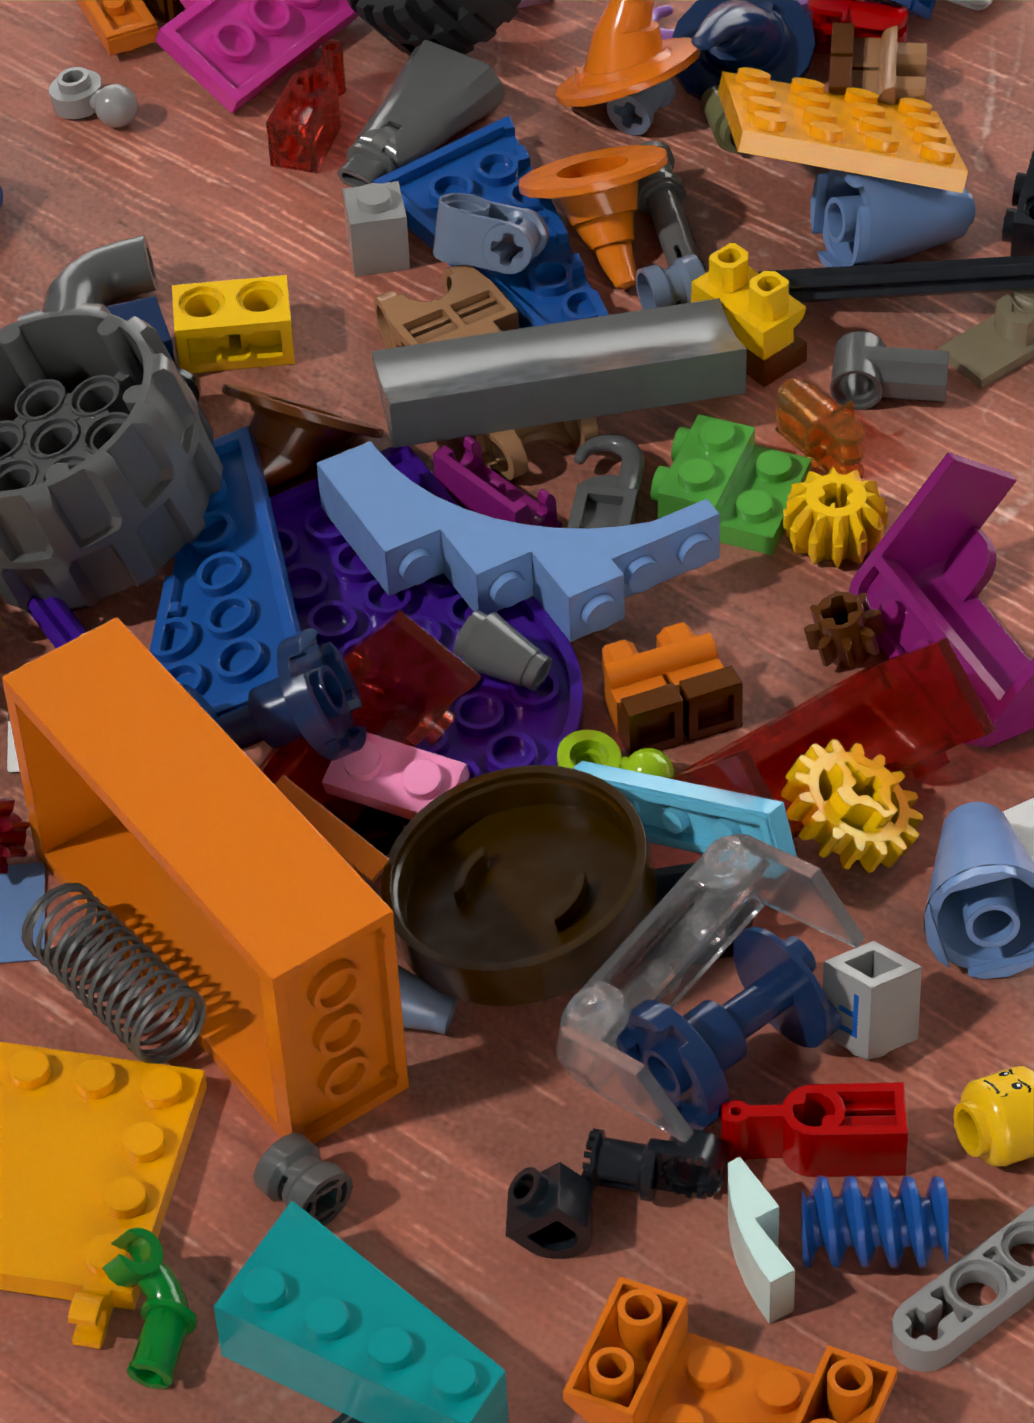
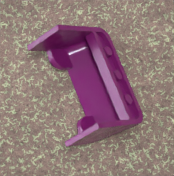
M947 452L856 572L849 592L856 596L866 593L871 610L879 609L881 611L886 632L876 636L879 647L953 739L963 744L988 748L1034 729V657L1032 660L1027 657L977 597L990 581L996 567L994 544L981 527L1017 480L1009 472Z

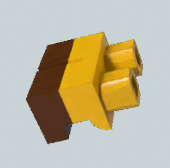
M729 243L711 254L709 257V271L691 282V303L720 299L732 330L747 349L746 374L763 387H766L807 361V343L794 334V327L803 319L806 306L789 295V280L776 271H763L759 274L749 266V252L736 243Z

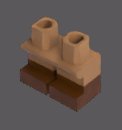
M833 23L829 93L845 96L846 89L853 87L878 94V102L899 104L900 98L904 97L925 101L927 43L897 42L898 26L886 29L881 38L854 37V24Z

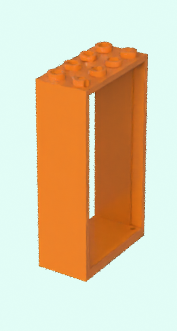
M116 617L4 675L2 682L36 856L45 864L46 868L61 885L65 883H80L92 891L93 895L98 897L102 904L108 906L110 912L116 914L118 919L126 924L127 928L133 930L137 937L143 939L145 945L151 947L155 954L161 956L162 961L169 964L171 970L177 972L181 979L188 982L189 987L197 990L203 996L207 1005L206 1019L195 1040L280 1138L291 1133H302L315 1144L408 1089L409 1082L393 911L121 620ZM68 892L72 897L82 894L80 892ZM87 899L76 900V902L80 906L87 903ZM95 916V918H94V920H93L94 923H95L96 920H97V916ZM111 924L110 929L115 928L114 924ZM102 925L98 928L103 932L105 929V925ZM122 932L119 933V937L124 936ZM114 933L107 936L110 941H112ZM123 941L115 944L117 950L121 949ZM137 949L136 954L141 953V950ZM132 950L125 952L123 957L128 959ZM140 958L132 962L131 966L133 968L138 966ZM149 958L145 959V963L150 961ZM154 966V971L159 970L158 966ZM149 967L141 970L139 975L141 977L146 976ZM163 975L162 980L168 979L167 975ZM158 976L149 980V987L155 984ZM172 983V988L177 987L176 983ZM167 984L158 988L157 996L164 993ZM180 997L172 1013L175 1017L179 1015L185 1003V997ZM191 997L189 1007L180 1021L184 1027L188 1024L194 1012L195 1002ZM172 1001L166 1004L167 1008L170 1007Z

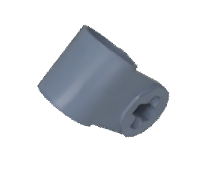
M450 193L439 198L433 255L442 262L455 265H470L498 271L503 274H515L523 271L532 261V258L538 256L547 245L549 239L548 227L545 220L533 210L491 202L482 197L465 193Z

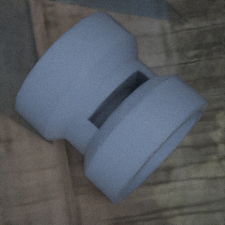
M690 254L674 259L672 265L666 267L665 270L657 264L638 269L636 272V288L642 309L691 303V282L706 273L699 258L695 254Z

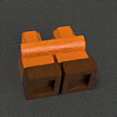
M685 622L664 627L656 635L655 649L638 653L633 642H628L626 639L604 645L602 648L605 708L628 756L644 748H654L661 751L684 744L683 731L689 742L742 726L743 682L732 665L724 667L721 663L711 632L696 636Z

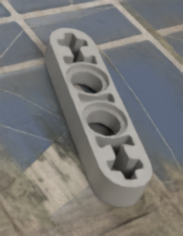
M1034 1205L898 1307L892 1320L891 1346L893 1354L901 1364L915 1371H936L948 1365L1034 1299V1266L1021 1265L1009 1254L1014 1247L1020 1244H1034ZM977 1282L991 1287L997 1294V1298L990 1304L974 1306L964 1302L957 1294V1291L968 1283ZM942 1308H944V1310H945V1312H946V1314H947V1316H946L945 1318H943V1319H942ZM938 1326L937 1340L935 1341L926 1335L920 1336L916 1340L911 1337L913 1328L925 1334Z

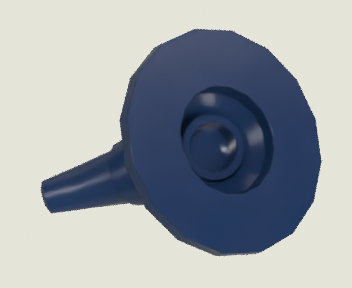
M697 0L677 21L672 38H692L691 43L693 46L701 50L700 56L687 69L675 75L685 91L700 101L706 90L720 85L723 71L737 74L738 68L742 67L767 72L771 75L770 80L791 84L793 78H803L808 73L816 50L812 19L798 0Z

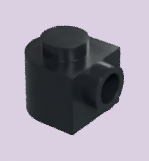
M561 1162L541 1172L534 1167L523 1169L514 1177L508 1189L506 1236L531 1253L544 1258L567 1259L584 1253L592 1243L594 1199L592 1185L584 1177Z

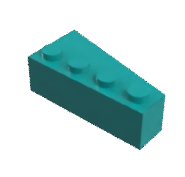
M292 1200L214 1305L221 1355L363 1423H507L509 1420L506 1370Z

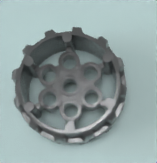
M82 303L78 309H63L45 313L38 309L18 316L17 322L0 329V594L5 602L11 606L30 611L27 605L31 596L42 600L53 596L65 601L72 611L92 608L103 598L126 590L135 584L140 588L156 578L159 574V569L178 553L186 543L193 544L205 528V522L202 517L209 504L211 493L220 491L223 465L212 446L213 430L156 329L136 316L126 321L112 315L108 308L102 304Z

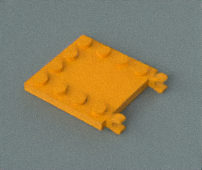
M0 1042V1290L72 1301L67 1318L68 1323L77 1324L72 1337V1344L101 1349L107 1335L114 1307L135 1310L141 1293L138 1285L133 1287L116 1285L104 1272L103 1266L119 1254L133 1261L130 1253L112 1245L111 1242L128 1229L134 1228L149 1230L157 1238L159 1237L207 1089L205 1070Z

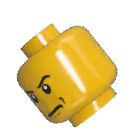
M1025 1066L1011 1067L974 1079L966 1085L961 1093L960 1103L954 1108L953 1119L957 1137L969 1155L979 1157L992 1167L1008 1166L1034 1157V1071Z

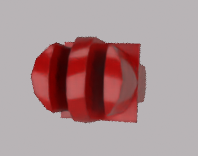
M808 0V8L813 12L809 17L813 23L816 43L815 52L831 54L833 23L854 24V37L881 38L886 29L898 26L897 42L906 43L908 7L860 0Z

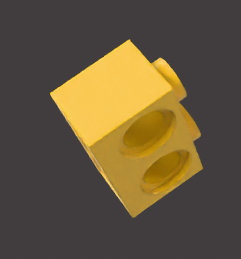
M287 275L172 285L174 333L180 369L190 373L295 364Z

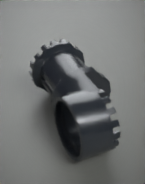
M593 1128L586 1142V1150L592 1152L584 1151V1158H589L590 1163L583 1162L582 1169L585 1170H583L581 1176L590 1182L593 1190L597 1186L638 1192L640 1200L650 1202L655 1198L657 1190L674 1192L678 1195L685 1194V1197L691 1198L692 1193H697L696 1198L703 1199L704 1193H707L706 1196L709 1198L713 1197L714 1193L720 1192L730 1153L728 1146L720 1138L698 1129L676 1131L670 1136L669 1141L650 1138L647 1144L608 1138L604 1130ZM686 1158H691V1163L687 1162ZM697 1160L702 1161L701 1166L695 1165L697 1163Z

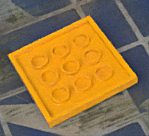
M738 68L737 74L722 72L718 95L738 152L963 193L968 170L937 111L932 110L930 103L907 97L900 98L899 104L895 105L878 102V94L853 87L846 89L845 96L833 94L824 90V84L812 79L797 77L792 79L791 84L770 80L771 75L767 72L753 68Z

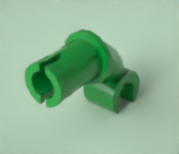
M143 1228L128 1229L111 1244L130 1253L133 1261L119 1254L103 1266V1270L108 1278L116 1285L122 1287L138 1285L146 1296V1301L140 1311L144 1324L132 1361L129 1362L126 1371L127 1375L138 1384L149 1388L165 1389L173 1382V1373L185 1336L195 1330L198 1320L194 1312L189 1309L187 1298L179 1280L163 1260V1249L158 1238L149 1230Z

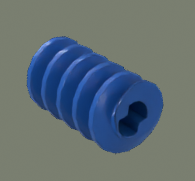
M817 1176L810 1196H805L803 1190L801 1194V1250L803 1267H812L819 1247H825L833 1268L841 1267L848 1247H854L861 1268L870 1267L877 1247H883L890 1268H898L905 1248H912L919 1268L928 1267L934 1248H941L948 1264L949 1202L943 1178L941 1176H933L925 1197H921L912 1176H904L896 1197H892L883 1176H875L867 1197H863L854 1176H846L839 1196L833 1195L828 1179L825 1176Z

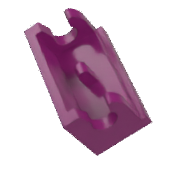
M466 436L464 438L463 447L465 448V455L460 463L457 462L453 450L446 445L433 453L434 476L460 507L492 518L515 523L562 528V522L557 519L555 497L546 490L540 489L537 497L539 503H537L483 464L482 447L472 437Z

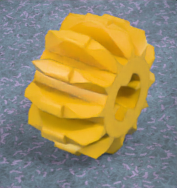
M832 466L828 475L822 476L809 471L804 483L792 484L791 491L788 494L786 509L783 510V528L786 529V536L790 538L794 553H808L813 565L824 559L832 560L838 569L844 559H850L862 564L865 554L875 549L883 538L884 526L887 525L888 508L885 506V498L880 496L877 481H862L858 469L847 475L838 474Z

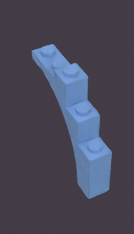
M371 441L317 463L321 508L388 596L414 585L424 583L444 573L473 612L479 610L489 615L534 596L570 642L595 631L604 630L610 625L625 619L626 597L638 592H644L659 583L690 570L698 569L720 558V513L708 499L651 522L589 529L552 528L492 518L439 498L415 484L397 470Z

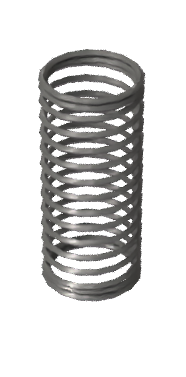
M65 883L46 892L28 911L22 926L21 938L26 950L32 956L39 959L40 963L47 967L49 972L55 975L58 981L63 983L67 990L74 994L76 999L82 1001L84 1007L90 1009L92 1014L98 1017L101 1023L109 1028L111 1033L117 1035L119 1041L126 1044L128 1049L140 1061L161 1064L176 1058L190 1047L199 1035L206 1019L207 1005L203 996L197 990L189 987L188 982L181 979L177 972L171 970L170 965L163 962L161 956L155 954L151 947L145 945L143 939L137 937L133 930L127 928L126 924L120 921L116 914L110 912L108 906L102 904L100 899L93 895L92 891L80 883ZM68 892L82 893L61 902L50 912L41 925L35 947L33 944V930L37 919L44 909L63 894ZM87 899V903L70 910L58 921L49 935L45 949H41V939L53 917L66 905L76 900ZM87 908L85 916L78 919L67 929L57 946L50 948L54 936L61 926L75 913ZM95 916H97L95 924L92 925ZM111 924H114L115 928L110 929ZM105 925L104 931L93 938L98 927ZM122 932L124 936L119 937V933ZM114 933L112 941L100 948L106 937ZM123 941L121 949L107 958L115 944ZM83 948L76 961L68 963L70 957ZM137 949H140L141 953L136 954ZM132 950L129 958L112 970L121 960L123 954ZM93 955L85 969L77 971L79 964ZM140 958L138 966L120 980L130 968L132 962ZM149 958L150 961L145 963V959ZM64 959L63 964H59V960ZM102 963L94 977L86 980L88 972ZM154 966H158L159 970L154 971ZM73 967L72 972L67 973V969ZM149 967L146 976L142 977L128 990L121 1002L113 1005L115 997L129 988L139 976L141 970ZM112 970L103 985L95 988L97 981ZM82 975L81 980L76 981V977ZM163 975H167L168 979L162 980ZM158 976L155 984L139 996L131 1009L122 1013L124 1006L139 995L149 980ZM120 980L113 992L104 996L106 989ZM91 983L90 988L85 989V985ZM172 983H176L177 987L172 988ZM167 984L164 993L150 1002L138 1016L137 1020L131 1021L134 1013L150 1001L158 988ZM100 992L98 998H94V993ZM180 997H185V1003L179 1015L169 1027L155 1037L140 1041L141 1035L152 1031L163 1023L175 1009ZM190 997L193 998L195 1002L194 1012L188 1024L175 1038L155 1049L142 1050L140 1046L156 1042L170 1033L183 1019L190 1004ZM109 1000L107 1006H103V1002ZM172 1001L164 1014L145 1028L153 1015L168 1002ZM118 1008L116 1015H111V1011ZM127 1017L125 1023H120V1019ZM134 1026L132 1032H129V1027Z

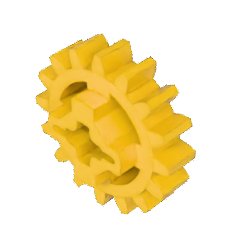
M832 739L825 749L817 743L811 745L805 755H800L785 776L789 782L781 791V797L793 802L786 811L787 818L794 821H802L805 827L798 836L801 840H816L820 844L819 856L825 858L833 851L840 855V862L843 868L849 870L856 860H860L867 873L875 871L880 863L887 868L893 867L897 860L905 855L920 835L915 829L922 822L923 814L911 809L919 798L917 793L902 790L899 785L905 778L903 772L891 773L884 767L886 757L881 754L877 755L873 760L866 758L862 745L855 743L849 752H845L837 739Z

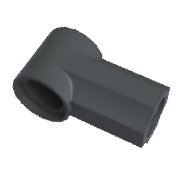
M864 331L850 332L843 335L837 341L830 384L831 395L838 404L854 410L873 407L881 398L946 402L950 352L886 347L882 339L873 333Z

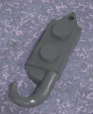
M599 435L587 440L578 448L574 461L579 465L585 463L590 455L598 452L617 454L621 457L622 462L619 475L591 477L581 484H577L567 528L589 529L634 524L638 509V495L645 468L643 451L634 441L620 435Z

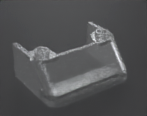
M735 834L719 838L707 848L704 854L584 987L572 997L561 1017L555 1048L556 1057L570 1077L576 1082L686 1143L694 1132L651 1072L643 1063L618 1050L616 1038L625 1028L629 1020L630 1010L645 1000H657L674 1008L765 905L854 948H857L865 937L820 868L746 834Z

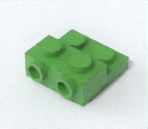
M698 414L691 428L683 426L678 428L671 449V459L674 462L671 468L662 465L657 468L653 477L650 495L652 501L658 502V519L708 499L720 513V543L773 555L785 531V528H783V510L786 509L791 486L794 483H804L808 472L812 471V458L755 445V427Z

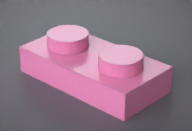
M366 732V741L361 750L330 762L322 784L327 794L411 820L432 800L449 789L467 781L470 773L466 763Z

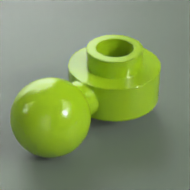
M579 730L570 733L561 741L557 750V766L574 768L581 761L674 779L673 764L670 758L662 751L654 748H644L634 752L629 757L621 756L618 744L607 734L596 730Z

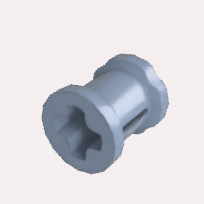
M669 78L638 93L607 103L608 116L612 123L622 132L630 135H642L651 127L655 112L659 108L667 107L672 102L675 96V86ZM634 113L638 115L636 119H631Z

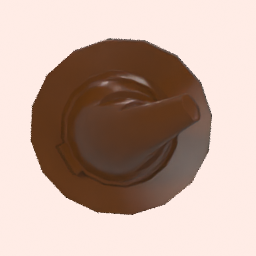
M232 384L223 385L222 393L249 403L251 410L254 411L249 429L257 441L268 491L274 490L307 473L338 444L349 447L359 435L372 438H382L383 429L360 420Z

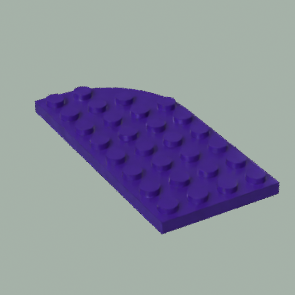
M392 446L380 451L397 470L412 482L435 496L459 506L410 446L396 448ZM318 478L270 497L300 630L303 631L309 628L317 630L319 632L316 636L317 645L320 646L331 642L346 662L357 685L363 707L352 711L354 726L358 725L361 727L366 725L367 733L466 763L470 773L468 780L492 771L526 765L558 766L557 750L559 744L570 733L582 730L584 711L582 675L577 656L568 638L534 596L496 612L538 647L543 654L552 658V665L546 679L536 691H531L524 686L521 687L464 668L463 659L454 655L453 648L456 638L466 620L474 612L444 573L424 583L414 585L388 596L321 508ZM399 817L405 826L410 822L409 819Z

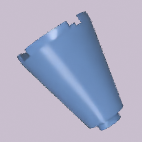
M830 169L828 173H819L814 181L811 196L810 222L812 234L822 233L826 250L817 251L824 267L888 264L963 237L969 225L975 219L976 209L973 196L966 191L965 187L963 193Z
M970 802L952 810L944 820L923 923L927 944L937 960L950 968L949 962L966 968L970 977L979 979L1010 977L1034 966V860L1005 814L998 807L985 802Z

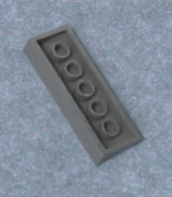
M719 298L372 351L373 370L393 448L746 393L747 349L732 330Z

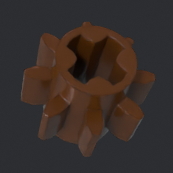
M834 591V593L823 598L818 605H811L810 610L814 624L804 627V632L809 649L819 650L823 666L827 667L834 663L840 667H850L853 669L864 663L871 654H879L880 650L876 636L886 632L881 611L879 609L871 610L866 593L856 596L850 592Z

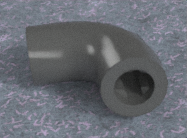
M146 236L124 239L86 252L66 265L49 285L42 312L78 309L82 303L102 304L107 307L113 302L129 296L157 291V278Z

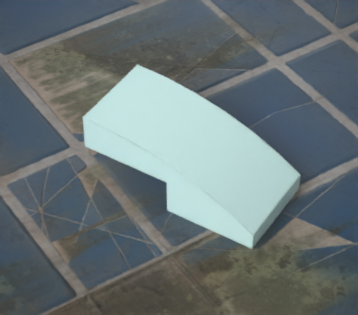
M738 1157L728 1163V1228L730 1242L745 1286L763 1316L771 1324L794 1312L795 1269L778 1249L779 1205L741 1157Z

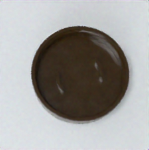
M526 765L492 771L474 777L449 789L427 804L410 820L394 842L387 857L390 859V862L383 870L381 886L382 900L393 911L395 939L399 950L408 966L420 979L433 989L461 1001L492 1006H512L543 1001L568 993L594 980L617 963L635 944L650 919L657 893V875L641 819L634 806L618 789L603 779L580 770L561 766Z

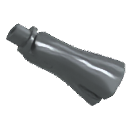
M424 40L420 46L414 49L387 96L365 124L354 144L348 148L346 153L347 161L339 168L337 172L338 177L344 184L350 187L364 186L438 150L450 138L496 110L502 103L505 95L501 80L496 76L490 65L440 44Z

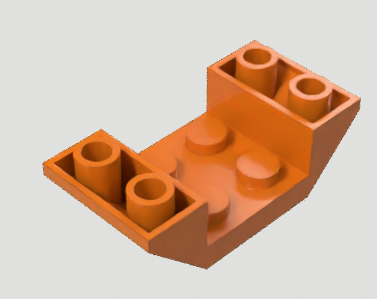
M619 1276L563 1390V1401L587 1423H878L898 1377V1368L827 1345L815 1374L688 1332V1298Z

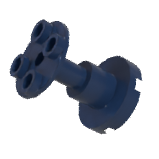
M313 628L303 630L283 639L277 649V671L279 677L252 688L248 695V705L220 717L217 716L211 705L196 689L181 684L241 750L261 741H265L270 747L278 749L305 738L319 755L335 761L361 750L366 741V725L361 727L358 725L354 726L352 711L363 707L354 678L343 657L331 642L320 646L317 645L316 636L319 632Z
M760 927L746 928L735 939L733 953L736 971L744 990L723 1005H719L711 1000H705L683 1016L660 1001L645 1000L620 1018L619 1022L626 1023L625 1027L616 1032V1044L622 1062L632 1081L645 1098L657 1092L670 1106L661 1115L672 1125L681 1130L698 1129L704 1131L721 1118V1104L729 1101V1089L723 1073L746 1056V1039L766 1024H771L788 1040L806 1048L819 1047L841 1027V1018L837 1009L826 998L818 980L813 974V971L816 969L815 957L808 946L799 938L790 936L783 941L766 929Z

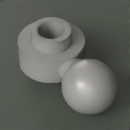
M72 67L62 71L49 87L54 111L62 118L80 119L96 113L104 124L118 128L131 123L138 112V100L130 88L122 84H111L104 87L98 73L82 67Z

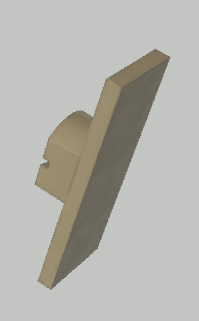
M1034 290L1013 291L1012 296L1008 293L996 300L995 315L939 346L938 351H949V364L981 389L1034 358Z

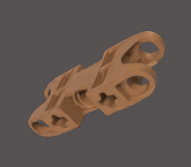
M453 265L443 271L442 279L446 295L439 299L417 301L410 299L405 294L397 295L394 291L386 292L374 298L377 325L387 349L519 329L518 310L489 278L470 265ZM596 417L470 437L479 442L482 447L483 464L505 480L511 481L528 472V461L523 446L529 442L539 439H551L561 442L566 447L572 445L578 450L587 440L599 436ZM461 437V438H458V439H459L462 443H464V438H465V437Z

